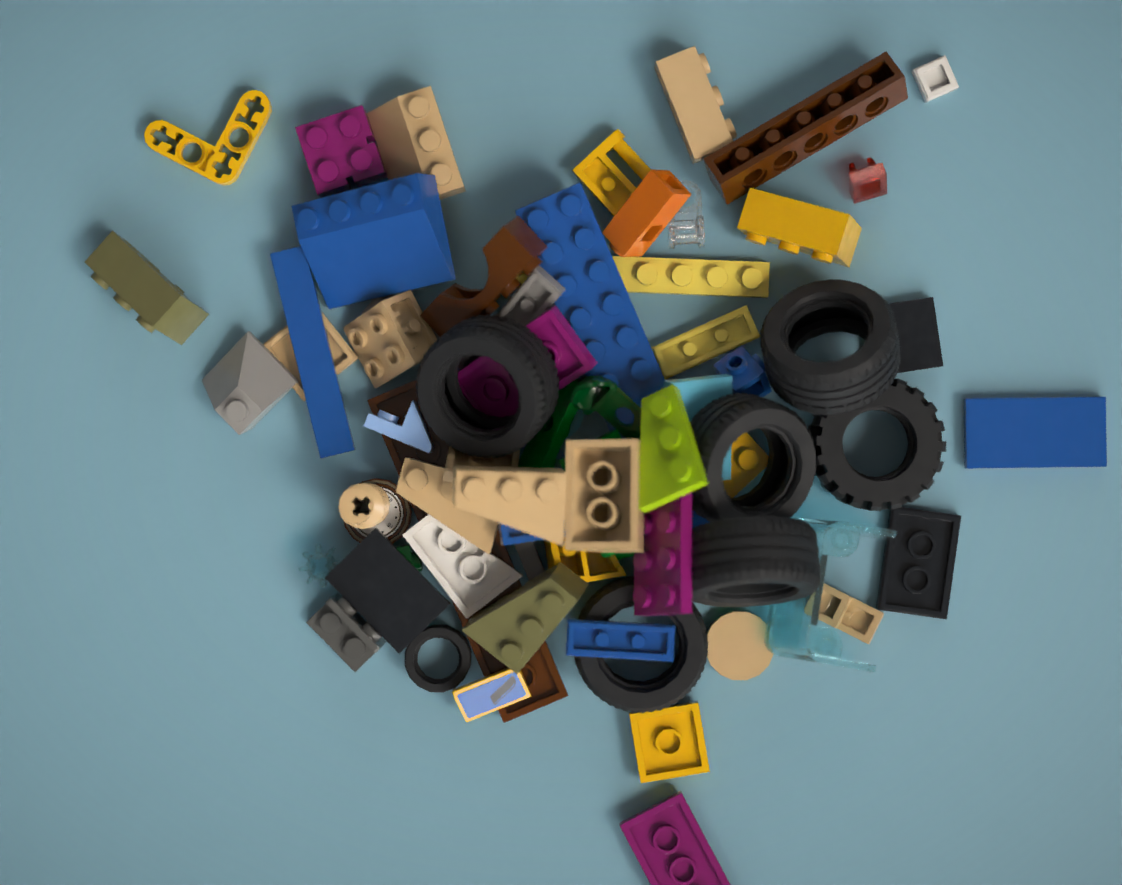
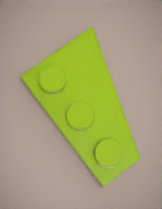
M674 384L641 400L639 510L646 513L709 484L680 390Z

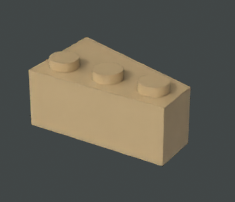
M405 457L396 493L490 555L498 530V522L454 506L452 502L453 482L442 480L445 467Z
M453 465L452 502L455 507L564 546L567 473L562 468Z

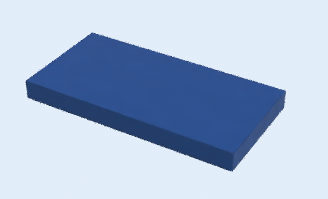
M1106 397L964 399V466L966 469L1107 467Z

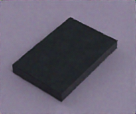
M905 507L890 510L876 603L877 610L947 619L961 515Z
M377 527L325 577L399 654L451 604Z

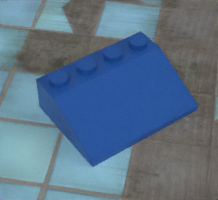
M415 173L291 206L298 241L328 309H335L456 280L435 175Z

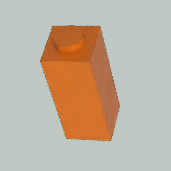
M651 169L602 231V234L609 240L610 248L619 256L642 257L692 194L670 170Z

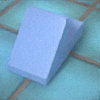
M412 401L403 425L397 424L399 417L383 410H379L378 415L368 414L364 427L427 453H432L434 444L416 401Z

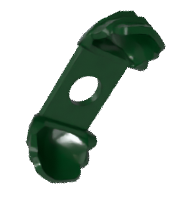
M590 375L583 377L577 383L571 395L570 402L574 404L575 408L582 409L585 415H590L596 410L626 439L640 440L641 407L627 396L615 382L602 376ZM621 407L629 409L634 414V422L631 424L622 423L617 418L616 410Z

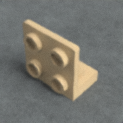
M411 290L381 301L343 328L349 343L353 347L374 388L383 386L409 368L420 364L423 355L437 340L431 327L420 316L423 312Z

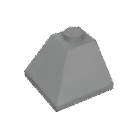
M248 331L202 379V382L214 410L241 435L253 429L298 380Z

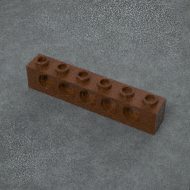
M887 51L705 157L703 160L710 181L727 205L747 194L749 188H757L908 99L905 75Z

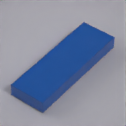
M584 619L567 620L566 656L673 662L675 625Z

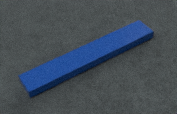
M301 246L270 253L320 459L354 451L356 449L311 268Z

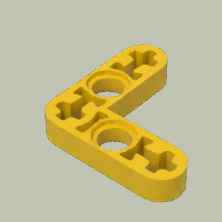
M251 90L244 93L216 146L163 120L153 121L146 127L144 133L145 142L155 152L219 185H230L238 179L269 120L272 104L269 98L261 91ZM259 98L264 110L262 113L255 112L250 121L257 124L253 130L249 125L238 121V119L242 115L247 120L251 112L247 107L248 102L255 103ZM164 128H167L166 135L177 142L179 135L184 136L176 146L175 155L170 154L174 150L173 146L165 142H161L159 146L156 145L157 139L153 137L155 131L162 132ZM242 128L248 132L249 140L245 146L237 148L232 146L230 135L234 130ZM195 143L201 147L202 154L198 161L190 163L185 161L183 151L187 145ZM226 146L231 152L241 156L238 161L231 157L228 163V167L232 169L231 174H223L221 178H218L219 172L215 169V165L217 163H225L228 154L222 152V150Z

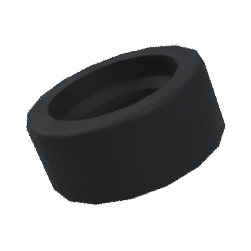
M431 625L426 627L407 646L405 651V668L409 678L419 688L429 692H446L456 688L465 679L471 666V649L467 639L457 629L448 625ZM433 638H444L450 641L456 647L459 654V663L456 670L450 676L443 679H433L425 675L418 664V652L421 646Z

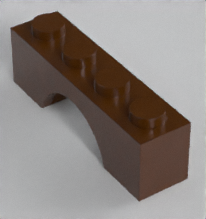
M517 216L505 224L482 248L488 263V279L483 289H469L455 283L440 293L420 316L441 337L462 320L473 316L476 317L477 315H492L500 307L496 301L502 295L508 298L521 285L517 279L523 273L529 276L543 262L539 256L548 246Z

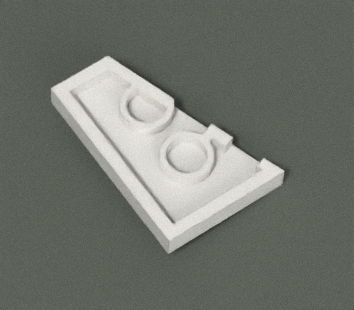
M429 514L402 534L466 619L523 576V574L492 553L490 555Z

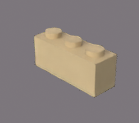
M693 46L655 61L654 69L692 164L703 161L705 157L733 142L732 139L737 138L731 119L727 118L724 120L720 110V106L724 105L721 93L717 85L711 87L706 75L711 73L704 53L698 54L696 47Z

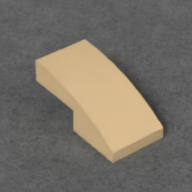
M820 582L804 613L866 644H870L885 614L823 582Z

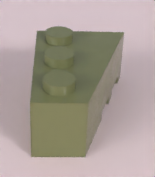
M114 231L104 239L85 261L94 271L91 278L105 290L111 287L116 292L113 299L127 311L133 308L139 314L136 321L150 333H153L156 329L182 345L209 315L202 307L189 300L184 295L185 292L172 284L153 263Z
M560 562L529 580L519 589L502 596L497 602L474 613L461 631L518 674L577 603L589 584Z

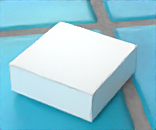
M945 55L911 71L925 103L959 88Z

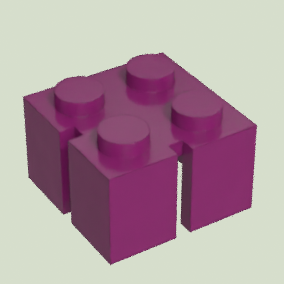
M362 105L295 127L317 195L320 198L352 190L349 181L346 179L349 177H353L358 187L388 178L379 149L375 143L376 140L366 110Z

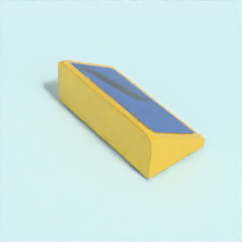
M505 668L455 688L452 691L453 697L466 722L531 697L522 671L520 670L516 674L510 668Z

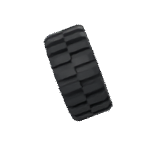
M897 378L893 380L889 388L880 397L863 408L836 415L813 414L812 424L808 425V428L813 437L816 452L814 476L818 477L821 482L820 485L840 502L870 511L893 510L901 508L907 502L912 503L920 497L919 494L924 489L928 490L935 482L932 478L936 472L941 471L944 463L940 461L941 454L946 452V441H942L941 433L945 431L942 420L938 421L935 414L938 410L933 402H928L924 398L925 394L917 387L912 388L907 385L906 381ZM870 410L884 411L896 417L906 431L908 442L906 456L901 465L893 472L879 477L866 476L856 471L847 461L843 451V436L847 426L856 416Z

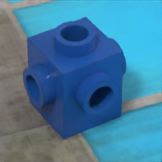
M740 346L732 353L726 354L713 365L717 375L728 374L733 376L732 394L747 393L764 397L772 392L763 361L756 353L751 356L743 346Z

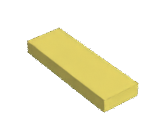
M747 305L651 347L666 380L760 337V334Z

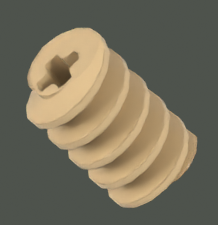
M360 483L350 486L343 492L338 508L340 516L345 523L354 528L365 529L376 526L385 520L389 513L390 501L387 493L380 486L372 483ZM369 498L371 502L368 504V508L371 512L366 511L362 513L359 510L362 507L359 500Z

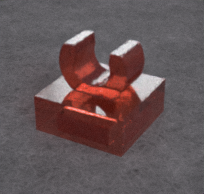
M870 157L867 158V167L857 170L854 163L849 164V192L854 204L887 194V173L883 163L876 164Z

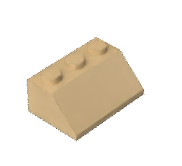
M431 86L398 96L367 113L389 180L415 173L435 175L440 200L466 192Z
M566 440L565 550L601 553H644V512L639 510L640 440Z

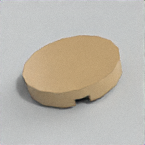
M730 611L716 619L707 631V658L710 665L720 675L731 680H748L759 676L769 666L774 655V638L769 626L759 616L748 611Z

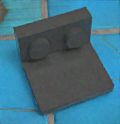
M337 592L306 623L356 672L386 641Z

